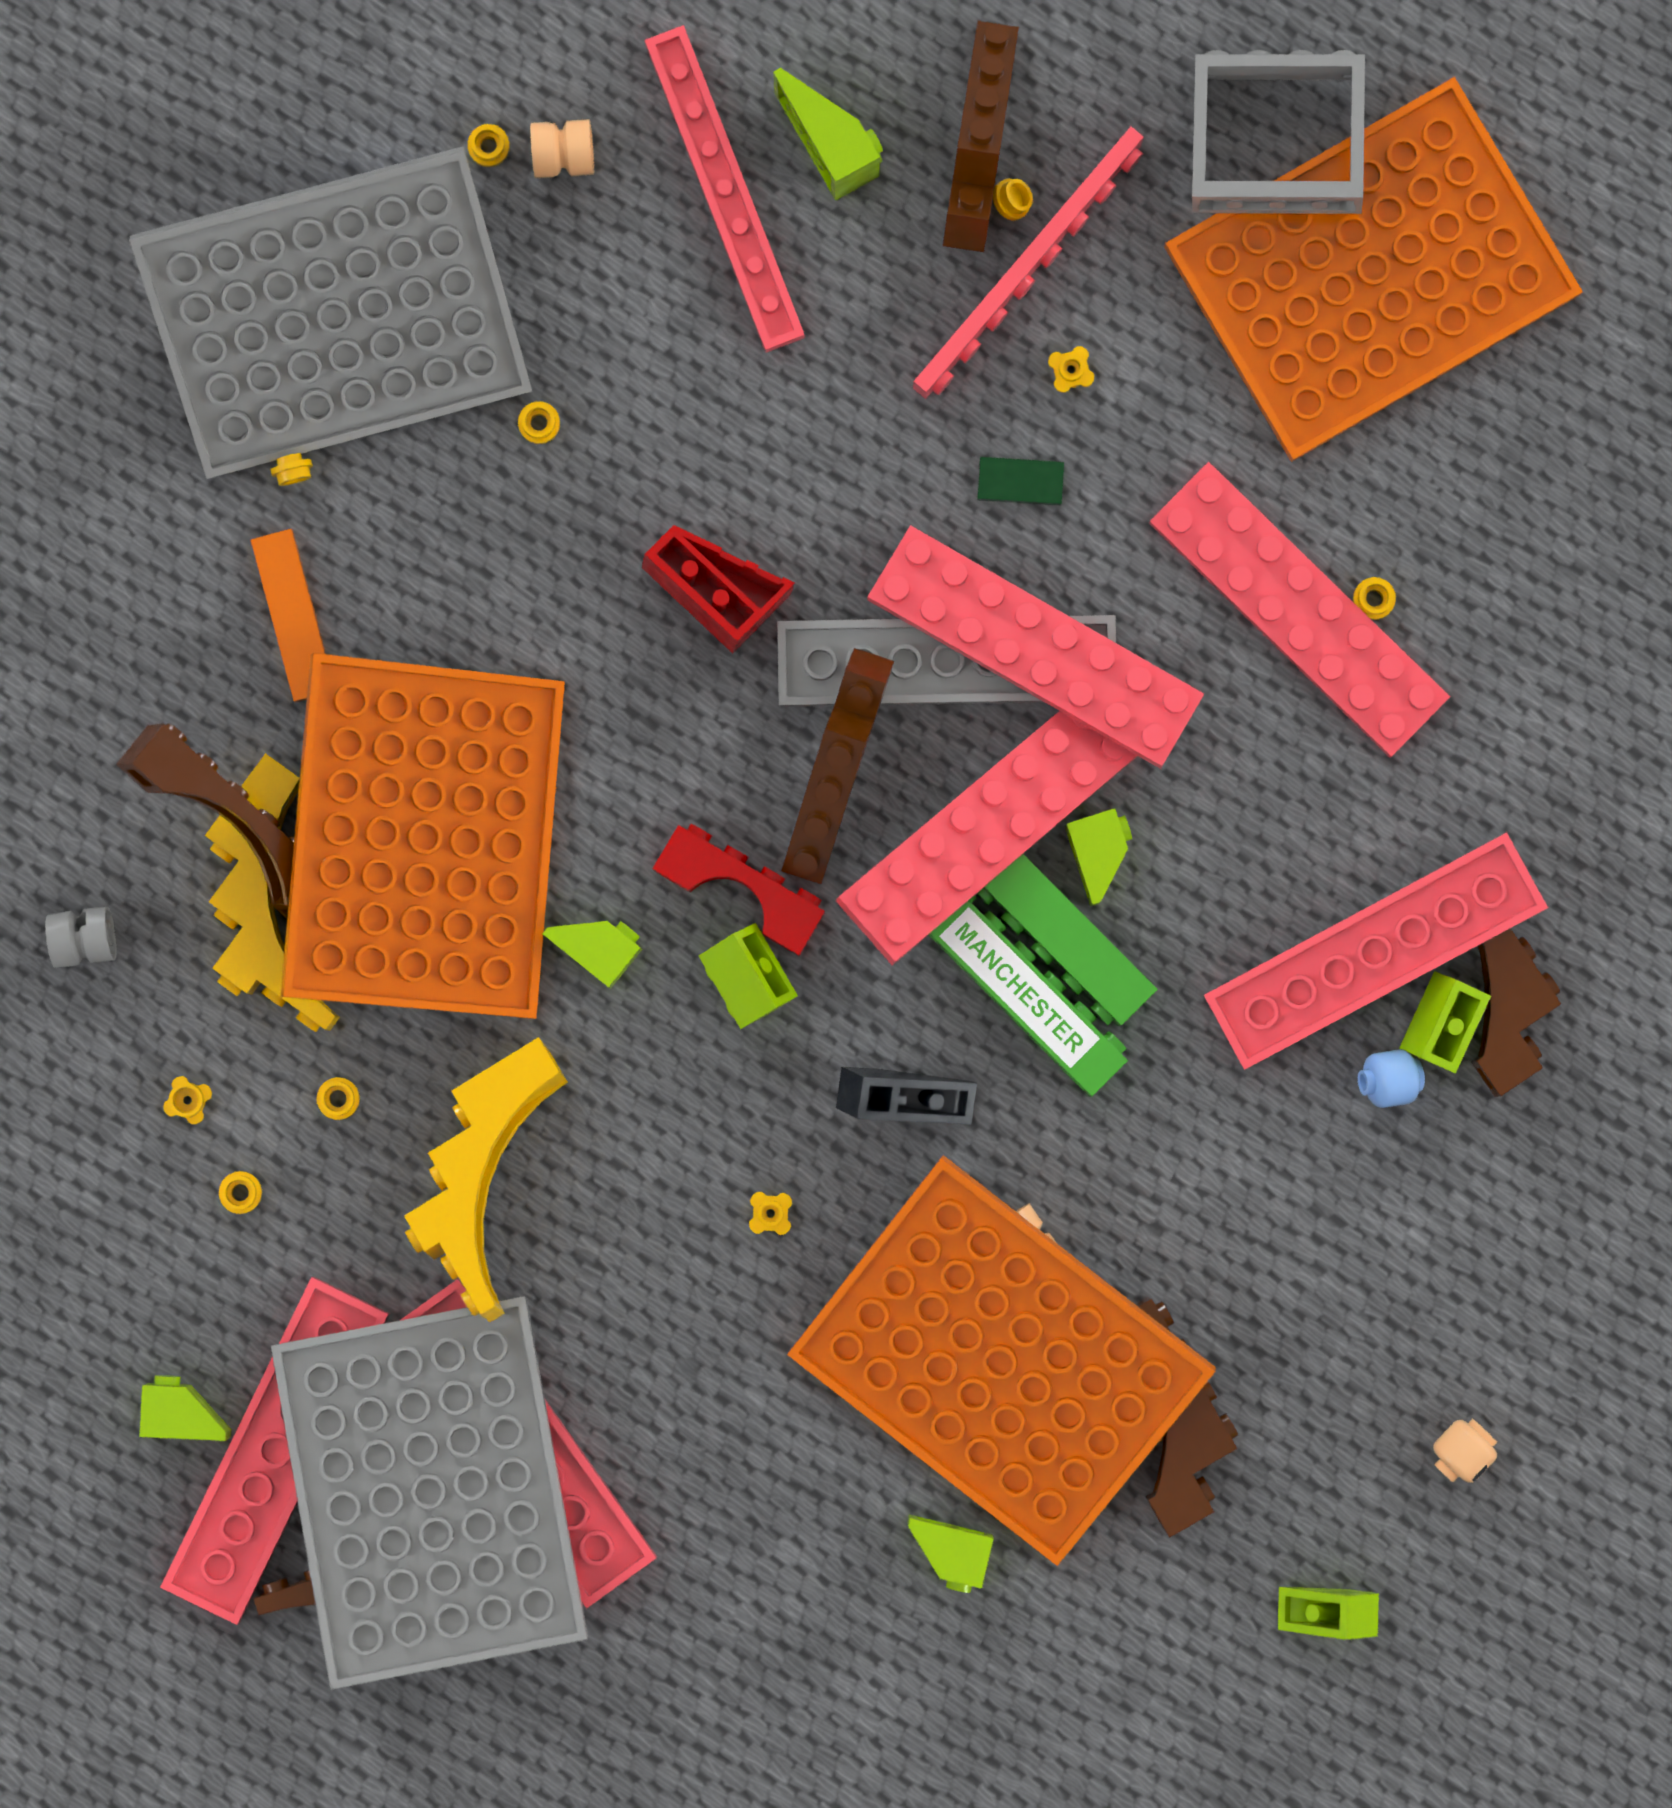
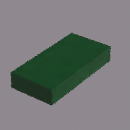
M980 457L977 500L1061 506L1064 462Z

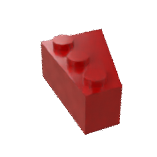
M675 525L644 554L641 566L645 572L732 654L791 595L795 582L785 577L781 579L758 568L759 565L749 560L745 562L722 551V547Z

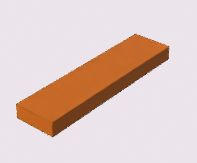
M287 529L251 539V544L293 701L297 703L307 700L311 654H326L295 536L292 529Z

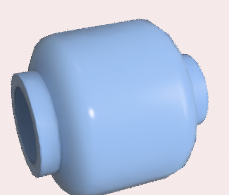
M1401 1049L1371 1054L1365 1060L1363 1070H1360L1358 1073L1360 1092L1364 1096L1367 1095L1371 1103L1380 1108L1405 1105L1415 1101L1419 1092L1423 1090L1425 1083L1421 1062L1417 1058H1413L1409 1052Z

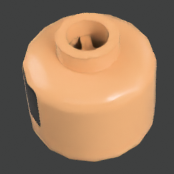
M1473 1418L1469 1423L1464 1420H1456L1433 1445L1434 1452L1440 1458L1434 1465L1452 1482L1458 1477L1468 1483L1475 1482L1496 1460L1497 1452L1494 1446L1497 1441Z

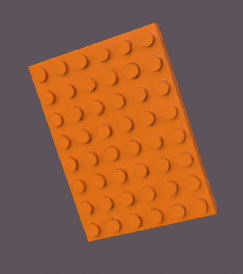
M1455 77L1364 128L1362 214L1216 213L1169 240L1164 245L1165 250L1291 462L1583 293ZM1351 136L1274 181H1350Z
M318 653L311 654L281 997L536 1019L565 681Z
M944 1155L787 1354L1056 1566L1060 1564L1216 1371V1367Z

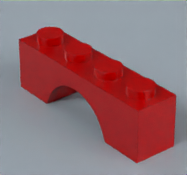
M690 824L686 830L678 825L653 866V871L688 892H692L706 882L717 879L733 880L745 885L756 895L762 905L764 913L763 936L800 957L825 914V911L819 908L822 900L802 888L799 889L797 894L782 886L785 878L765 866L761 872L754 870L746 865L749 857L729 845L726 846L724 851L709 843L712 835L701 828Z

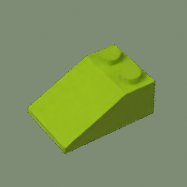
M782 68L773 71L774 93L835 201L878 178L880 163L883 162L880 155L883 152V148L872 129L865 131L858 119Z

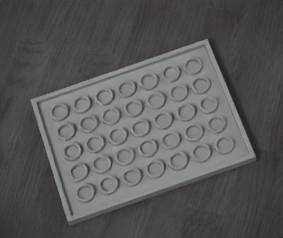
M464 146L130 235L129 241L207 479L276 461V459L286 455L302 454L532 392Z
M525 1296L499 1301L505 1314L492 1322L487 1321L480 1313L473 1316L468 1308H462L271 1346L330 1690L588 1639Z

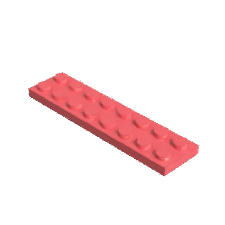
M1209 461L1149 521V524L1388 757L1391 758L1450 698L1423 669Z
M911 525L867 597V600L1160 769L1204 696V693Z
M1059 711L836 899V902L893 966L1132 762L1137 755Z
M1506 832L1208 992L1204 997L1245 1070L1544 911L1548 906Z
M311 1277L279 1344L385 1324L390 1313L316 1277ZM273 1357L160 1588L236 1625L240 1623L298 1504Z
M460 1278L456 1279L401 1320L467 1308L461 1297V1294L466 1289ZM545 1399L582 1603L587 1609L655 1560L657 1555Z

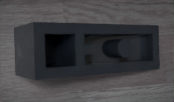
M841 1067L836 1109L857 1119L971 1125L977 1083L886 1069Z

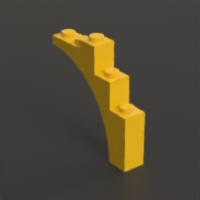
M265 753L241 787L249 794L247 800L258 810H266L279 821L280 825L278 828L281 830L286 813L299 792L300 778ZM219 815L205 834L208 839L214 842L210 850L229 864H231L234 858L239 861L214 893L209 903L217 908V911L214 913L217 919L233 930L238 924L242 928L212 968L221 975L217 982L236 996L241 991L252 995L260 983H262L266 987L261 993L280 1007H283L286 1002L300 1011L295 1018L314 1032H317L320 1027L330 1031L340 1017L323 1001L281 997L285 945L281 939L274 907L270 902L266 879L260 863L248 842L230 822Z
M539 1037L451 1091L458 1102L452 1108L466 1130L428 1152L434 1163V1166L429 1168V1172L443 1192L404 1215L410 1226V1229L405 1231V1234L416 1252L420 1253L424 1250L434 1260L446 1254L440 1260L449 1276L453 1280L459 1277L466 1291L461 1294L465 1305L473 1316L480 1313L489 1322L505 1314L491 1284L484 1253V1214L489 1186L500 1157L518 1127L542 1101L568 1082L549 1049Z

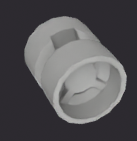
M108 906L83 909L80 916H76L72 911L47 914L45 921L46 942L49 957L54 968L78 966L83 958H86L91 964L115 961L117 956L115 933H113L115 929L112 913Z

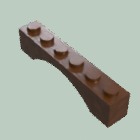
M164 723L147 725L116 765L147 793L171 794L194 800L211 808L230 822L248 842L260 863L267 882L271 905L285 918H288L294 837L288 838L278 828L280 823L272 814L264 809L258 810L247 800L249 794L244 788L233 781L227 782L216 772L218 766L211 758L201 752L195 753L185 743L187 737L178 728L171 724L165 725Z

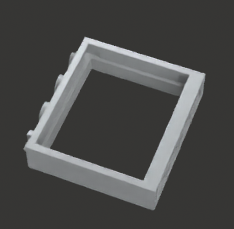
M1220 50L1209 51L1205 54H1195L1192 213L1362 214L1365 54H1355L1347 50L1336 51L1332 54H1313L1305 50H1297L1289 54H1271L1263 50H1255L1247 54H1228ZM1208 79L1351 80L1350 181H1205Z

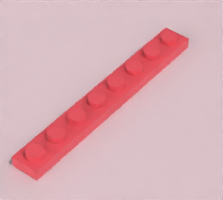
M684 25L646 39V48L765 352L767 353L804 339V331Z
M1130 127L914 380L913 389L926 399L932 391L939 395L948 386L954 377L949 371L959 359L967 363L981 346V343L976 339L986 328L993 332L1008 314L1004 307L1010 299L1015 296L1020 300L1029 291L1035 282L1031 277L1033 272L1040 264L1045 268L1051 265L1062 251L1058 243L1067 233L1075 236L1089 219L1085 211L1094 201L1101 205L1116 187V184L1112 182L1113 178L1121 169L1128 173L1137 164L1143 155L1139 148L1144 136L1133 127Z

